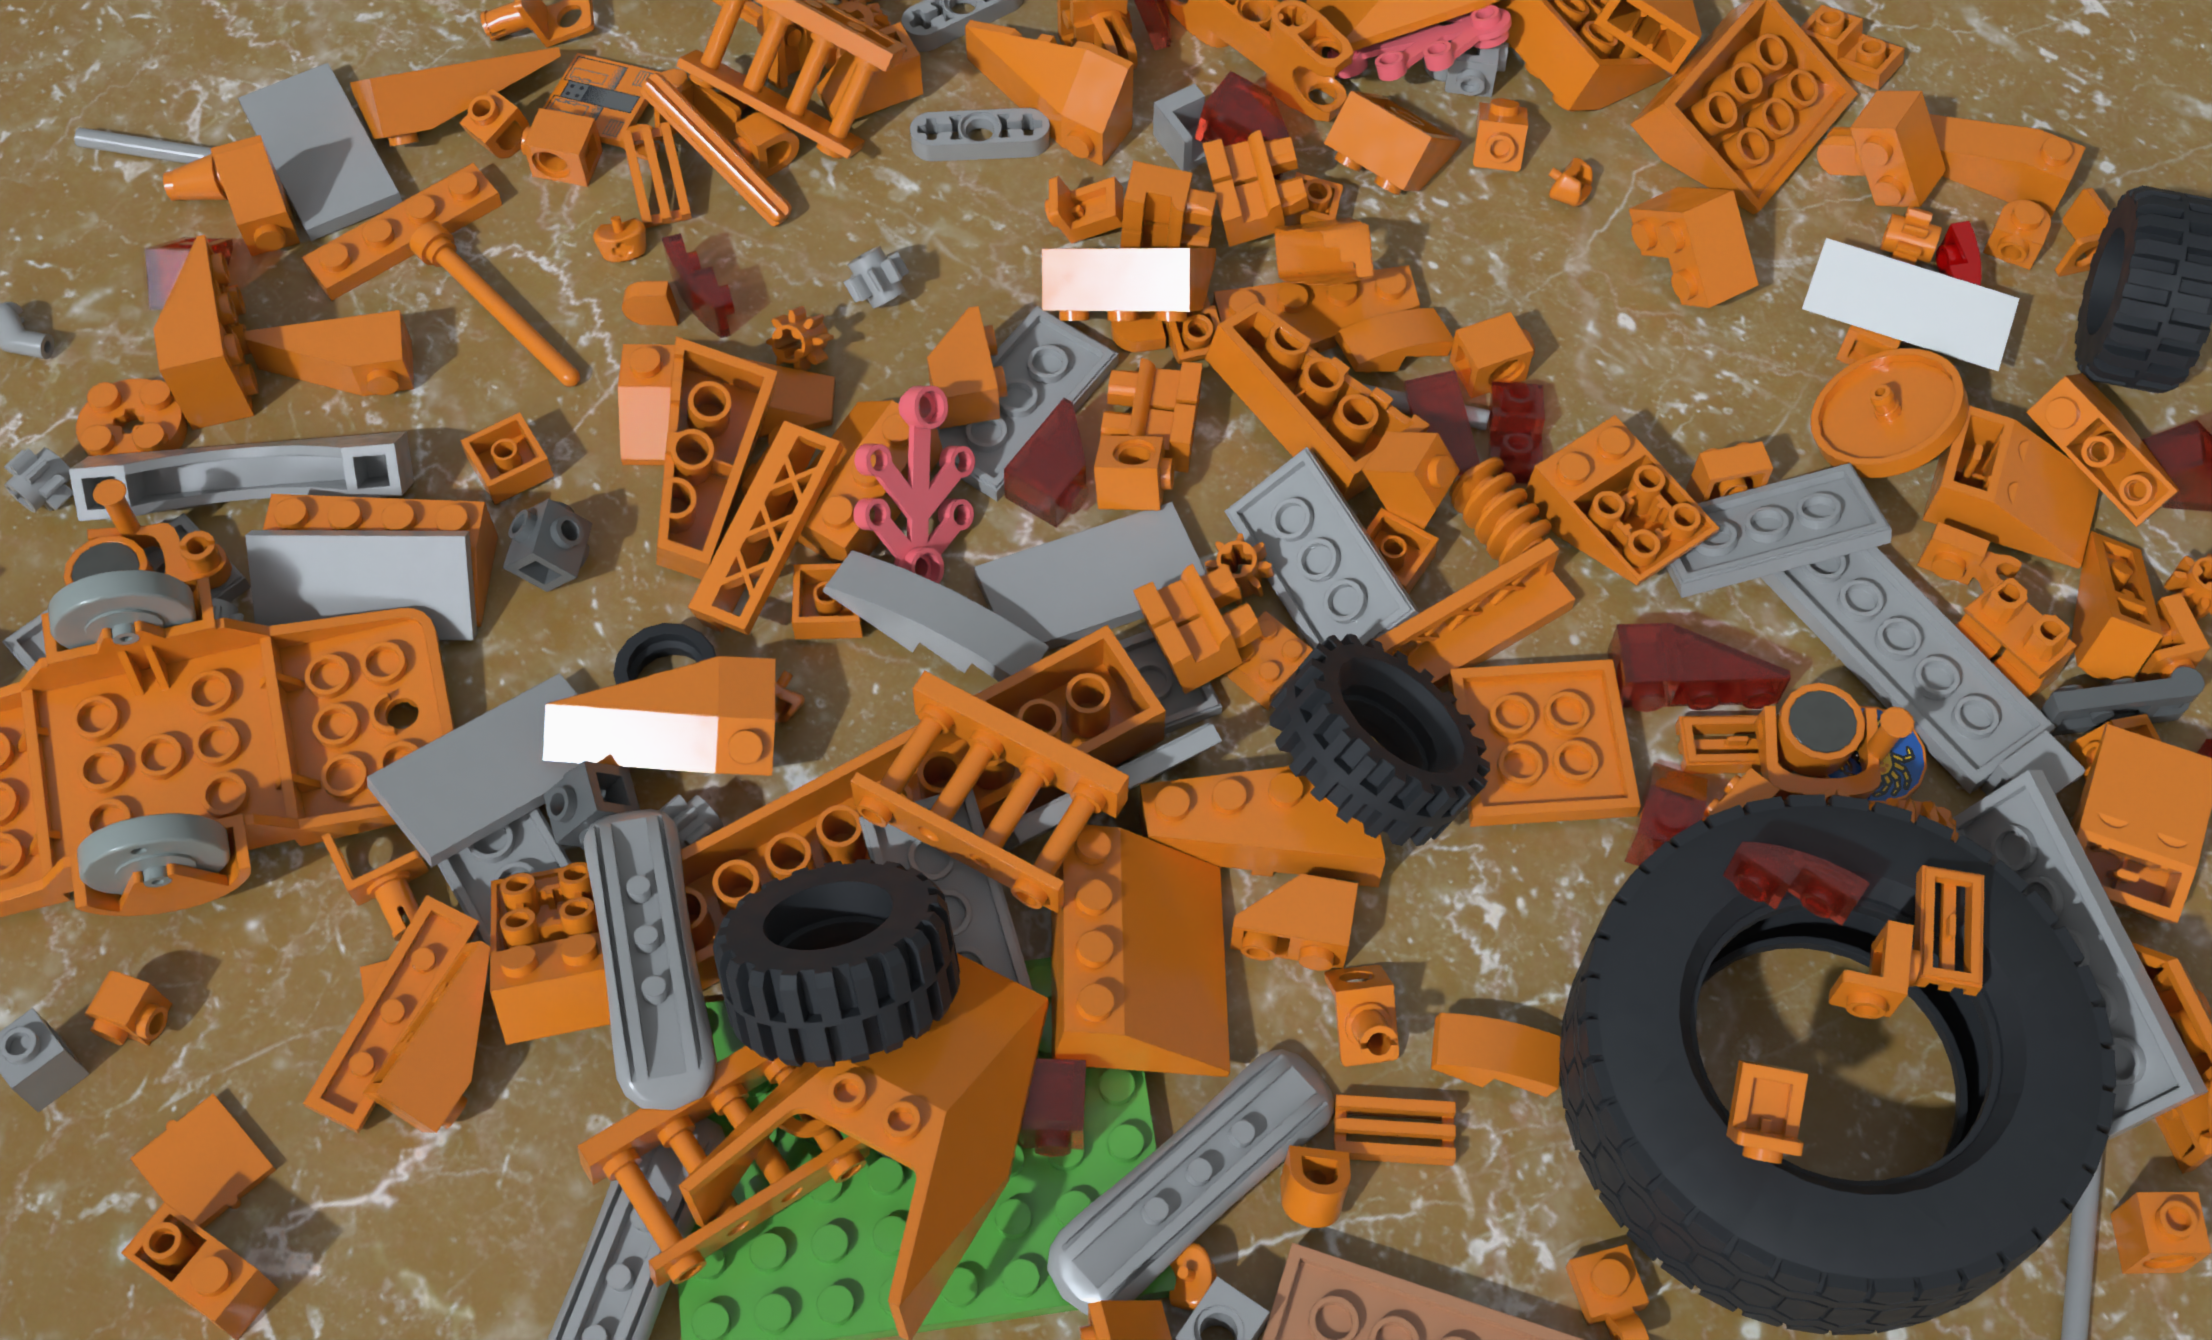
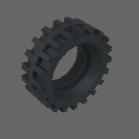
M1347 634L1341 641L1335 635L1327 637L1322 644L1318 643L1272 699L1271 706L1276 710L1269 717L1270 726L1282 731L1275 739L1278 749L1291 753L1294 761L1289 765V768L1296 777L1306 776L1315 786L1310 793L1319 802L1326 797L1337 806L1336 816L1344 822L1348 823L1353 817L1363 823L1365 834L1376 839L1382 831L1386 832L1392 844L1403 846L1409 838H1411L1416 846L1424 845L1430 838L1435 840L1488 782L1484 776L1490 771V762L1480 757L1487 750L1483 739L1474 737L1470 732L1476 724L1470 715H1463L1457 711L1453 705L1457 698L1450 691L1442 693L1431 682L1434 676L1424 668L1419 673L1409 666L1408 656L1399 651L1392 656L1384 652L1381 642L1370 639L1364 646L1356 635ZM1373 738H1375L1383 747H1381Z

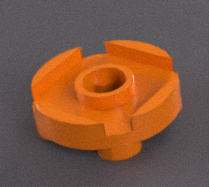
M140 378L122 380L113 384L102 382L93 386L88 391V402L80 411L76 423L77 439L88 456L179 449L186 438L188 429L187 419L167 383L162 380ZM133 420L143 422L142 425L134 426L132 433L125 434L123 430L125 424Z

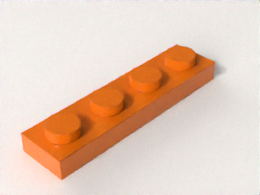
M471 163L301 258L307 271L329 299L333 301L415 255L410 249V239L421 225L430 221H437L452 234L502 206L499 192L474 163Z
M426 895L303 1102L306 1108L358 1134L360 1133L377 1102L363 1094L364 1090L466 943L471 942L479 928L478 920Z

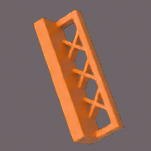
M784 420L688 606L704 626L721 633L727 626L746 635L750 634L844 449L840 441ZM816 448L824 451L817 466L806 470ZM807 484L804 491H802L801 486ZM795 491L798 503L792 514L782 517ZM783 531L779 538L777 533ZM771 538L774 550L768 561L758 564ZM759 578L755 585L753 580ZM747 586L750 597L741 615L732 614Z
M1548 538L1374 640L1381 642L1384 652L1392 656L1397 651L1408 656V665L1419 673L1425 668L1434 676L1431 682L1439 689L1448 683L1450 669L1476 667L1572 610L1576 598L1553 572L1559 548Z

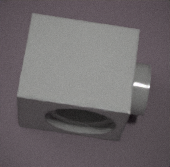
M33 1008L0 1031V1074L11 1089L37 1112H40L89 1075L88 1071L59 1033Z
M1217 1276L1175 1337V1340H1202L1201 1333L1210 1326H1222L1232 1333L1234 1340H1258L1266 1329L1270 1312Z

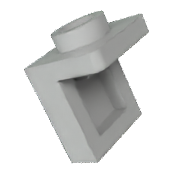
M1504 42L1499 46L1489 49L1477 48L1476 55L1462 54L1457 57L1453 65L1448 68L1445 91L1468 96L1492 97L1496 72H1504L1506 68L1509 43Z

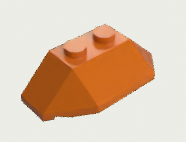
M2131 942L2208 1090L2207 1093L2155 1118L2182 1174L2194 1171L2212 1156L2211 1008L2207 998L2201 991L2196 989L2187 970L2178 958Z

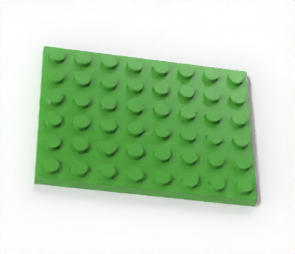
M1051 957L1024 961L1033 991L1049 999V1006L1009 1182L916 1333L1078 1310L1061 1297L1047 1271L1049 1248L1063 1227L1156 1150L1144 1071L1052 1064ZM725 1000L705 1003L717 1062L746 1046L736 1037L734 1029L730 1025ZM767 1080L749 1091V1097L746 1102L753 1111L779 1084H770ZM714 1112L707 1116V1118L722 1126L725 1137L734 1130L725 1115L718 1116ZM798 1114L793 1116L795 1119L802 1121ZM778 1127L769 1136L791 1171L823 1152L813 1137H796ZM839 1131L844 1139L848 1137V1135ZM870 1147L869 1156L865 1158L867 1161L866 1165L854 1176L841 1183H836L833 1178L704 1258L707 1262L705 1267L690 1279L678 1284L681 1340H871L899 1336L888 1303V1297L915 1188L916 1174L914 1171L899 1162L880 1155L875 1149ZM753 1160L731 1193L738 1205L770 1185L755 1160ZM695 1223L691 1234L702 1227ZM1169 1265L1135 1300L1169 1297V1291L1175 1289L1177 1279L1171 1266Z

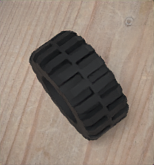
M2142 185L2126 191V194L2119 198L2117 207L2112 209L2108 217V223L2103 228L2098 240L2099 244L2090 263L2089 275L2085 281L2082 293V304L2078 312V329L2075 332V344L2077 345L2075 361L2077 362L2078 370L2091 381L2159 394L2179 387V383L2186 380L2189 376V369L2195 366L2200 356L2203 343H2206L2211 331L2212 198Z
M857 859L855 863L842 864L841 861L824 863V867L809 870L806 867L793 871L792 876L782 880L775 878L763 884L761 891L758 893H748L739 900L735 910H729L723 918L713 944L714 959L730 1025L734 1029L736 1037L761 1057L771 1061L779 1057L784 1064L801 1067L804 1062L815 1063L817 1067L835 1066L837 1061L850 1059L852 1063L869 1060V1055L883 1050L887 1054L903 1046L904 1040L910 1037L917 1039L929 1031L932 1020H941L953 1002L960 985L959 962L948 906L943 892L922 872L914 868L906 870L900 863L890 861L885 862L883 865L876 864L871 859Z

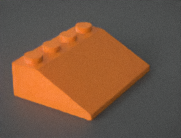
M1499 0L1491 4L1510 13L1512 25L1509 29V37L1505 42L1509 43V47L1513 48L1526 62L1525 68L1534 77L1541 79L1553 93L1552 98L1556 104L1567 111L1599 110L1673 76L1594 24L1608 0Z
M1746 0L1728 13L1630 125L1662 161L1709 189L1734 190L1737 205L1754 215L1764 207L1858 93L1777 0Z
M1085 825L1054 875L1064 881V905L1059 913L1051 910L1052 1064L1228 1077L1230 1074L1221 868L1120 827Z

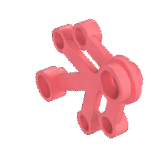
M1489 5L1488 7L1446 20L1454 24L1445 26L1434 24L1353 51L1352 64L1341 70L1335 77L1346 79L1361 74L1368 67L1367 58L1377 57L1375 65L1379 79L1382 81H1394L1403 77L1407 69L1423 57L1428 70H1445L1453 65L1457 57L1472 46L1479 49H1489L1504 43L1509 37V29L1512 25L1510 13L1497 6ZM1331 48L1327 54L1328 59L1339 56Z
M917 385L909 388L899 401V413L902 419L909 424L908 482L893 464L891 452L883 444L867 443L861 445L857 449L854 459L858 472L864 476H875L907 518V537L890 518V507L883 499L863 498L859 500L855 505L853 516L856 525L860 529L876 533L894 556V565L939 584L944 575L942 553L960 531L969 528L974 518V510L969 501L945 498L961 478L967 477L973 472L975 456L967 446L950 445L945 447L939 457L940 470L930 481L931 429L939 427L945 421L948 413V402L940 388ZM873 452L876 456L874 467L871 465V455ZM957 454L959 456L958 468H956L955 466V458ZM873 507L875 510L874 520L871 522L869 514L871 508ZM939 507L938 520L940 523L928 536L929 518ZM957 507L958 517H957V520L955 521V520H954V510H955V508Z

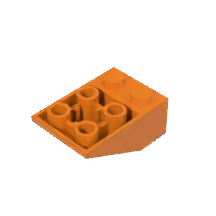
M205 234L196 237L153 328L159 371L192 430L254 416L251 395L259 393L253 367L251 364H246L245 355L251 354L244 339V331H247L246 326L239 323V315L246 314L241 290L237 284L229 285L231 277L223 253L214 254Z
M1969 405L1968 415L1962 430L1952 444L1939 456L1922 520L1936 525L1938 522H1941L1990 542L2079 569L2084 558L2099 488L2071 459L2017 420Z
M1616 415L1535 465L1526 488L1528 495L1526 502L1537 505L1540 510L1538 516L1541 519H1547L1551 523V530L1556 536L1637 586L1716 534L1720 529Z
M2110 724L2105 725L2071 826L2113 906L2162 923H2178L2198 867L2211 813L2212 758Z
M575 862L561 868L530 874L517 873L507 878L491 881L490 993L506 1045L610 1025L603 953L587 863Z

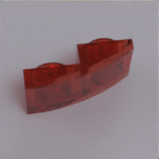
M681 233L663 237L662 242L670 274L688 308L701 323L720 338L731 336L727 316L735 314V309L728 284L718 286L713 267L701 269L697 252H686Z
M1492 381L1489 405L1488 459L1500 457L1504 466L1499 475L1509 472L1514 475L1515 483L1528 484L1534 466L1543 461L1542 431L1545 421L1543 385Z
M1742 842L1723 874L1725 878L1734 883L1741 894L1753 901L1765 902L1772 908L1777 909L1789 892L1799 898L1802 905L1814 915L1830 918L1841 926L1870 885L1869 882L1827 860L1787 847L1756 842Z

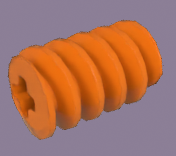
M1492 457L1471 467L1458 478L1450 488L1449 496L1451 497V504L1454 509L1463 514V520L1469 528L1475 529L1474 534L1480 543L1487 545L1486 550L1492 559L1499 561L1498 566L1500 567L1543 542L1552 526L1547 519L1532 523L1540 512L1536 504L1522 506L1528 497L1527 492L1524 488L1511 490L1516 481L1514 475L1509 472L1499 475L1504 463L1500 457Z

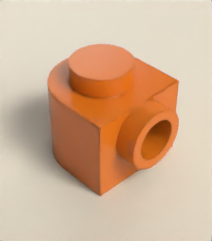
M493 88L486 95L475 97L468 105V114L460 121V125L474 140L501 159L509 158L521 149L522 134L524 129L530 126L519 108Z
M760 111L752 113L745 119L735 123L737 137L730 140V143L765 179L787 167L796 157L800 145L799 139L784 124Z
M2014 200L2007 203L2003 207L1982 253L2030 270L2043 247L2051 226L2048 212L2041 205L2030 200Z
M109 971L84 1015L94 1022L90 1031L106 1041L123 1045L126 1039L130 1038L149 1046L152 1040H155L164 1030L168 1019V1011L172 1003L150 983L120 972Z
M1289 1145L1280 1177L1282 1207L1293 1221L1306 1227L1324 1228L1338 1220L1351 1179L1349 1152Z

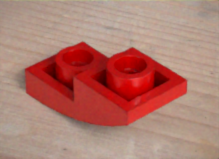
M1970 221L1951 223L1941 245L1936 251L1937 268L1941 274L1981 286V258Z

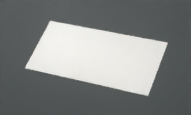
M1826 238L1802 309L1999 371L2020 298Z

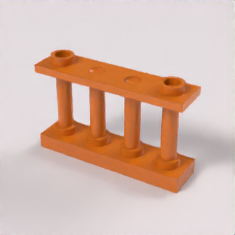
M724 0L704 53L696 49L679 57L676 66L690 73L689 79L695 84L707 89L717 88L817 142L816 147L828 156L848 159L859 152L865 143V140L850 133L849 130L874 73L881 70L886 72L898 65L907 46L823 0H754L768 8L767 14L770 16V19L748 73L745 76L721 62L744 4L752 0ZM796 23L811 31L810 37L813 39V43L788 99L765 87L764 84L788 26ZM840 47L855 55L854 61L857 64L834 118L830 122L806 108L831 49Z
M924 670L912 688L915 714L918 715L920 723L880 783L858 772L850 781L854 805L857 811L872 824L880 827H886L890 824L1011 888L1012 895L1023 904L1034 909H1041L1044 906L1059 913L1064 905V881L1054 875L1093 813H1100L1102 811L1117 818L1128 800L1129 775ZM950 732L968 741L971 748L932 808L928 810L900 794L938 736ZM1000 758L1018 767L1021 775L982 837H979L951 821L990 760L995 761ZM1052 785L1070 794L1073 801L1032 865L1002 848L1041 786L1048 787Z
M744 1046L716 1063L714 1080L702 1098L675 1110L640 1108L577 1146L580 1164L592 1184L594 1185L606 1177L610 1181L617 1180L660 1248L661 1253L648 1260L650 1278L657 1288L669 1280H672L674 1284H680L690 1279L705 1267L707 1262L704 1258L830 1179L833 1178L836 1183H841L854 1176L866 1165L867 1161L865 1158L869 1156L870 1147L850 1136L844 1139L839 1130L833 1127L825 1133L813 1137L823 1152L791 1171L769 1137L754 1160L770 1185L739 1205L731 1194L717 1214L716 1219L683 1238L639 1168V1164L642 1162L641 1156L661 1144L664 1148L672 1147L682 1165L690 1174L707 1157L693 1134L696 1129L695 1124L716 1112L718 1116L725 1115L735 1129L752 1112L746 1102L749 1097L748 1092L767 1080L770 1084H780L797 1066L786 1065L779 1057L773 1061L768 1060L747 1046ZM798 1114L802 1121L805 1122L816 1119L807 1114Z

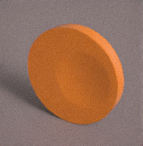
M1914 348L1886 350L1869 355L1850 364L1826 384L1818 395L1812 409L1811 431L1820 453L1831 466L1837 467L1851 463L1858 476L1863 478L1895 476L1930 462L1952 444L1965 424L1969 408L1968 396L1959 372L1944 357L1934 352Z

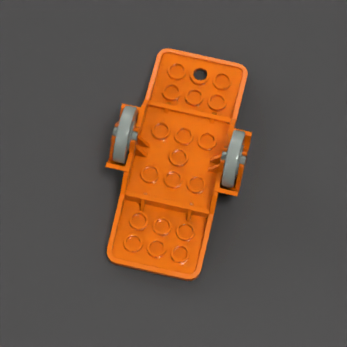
M118 570L99 573L74 581L62 588L50 600L48 613L41 614L46 657L39 658L19 682L0 688V917L71 901L70 892L73 891L75 908L92 914L142 916L183 910L218 899L240 887L251 874L249 850L290 840H295L302 847L324 842L321 836L328 832L336 839L396 825V822L368 789L367 776L455 729L439 637L432 620L424 612L414 608L389 609L272 626L224 617L215 619L209 578L197 580L196 589L192 592L187 584L173 576L147 570ZM408 702L410 705L418 708V717L411 726L397 729L389 725L388 714L395 705Z

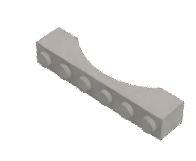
M407 431L88 456L69 468L78 521L111 519L105 507L98 504L93 498L94 488L97 484L107 479H117L125 484V498L135 516L219 502L271 498V494L372 498L402 496L414 483Z

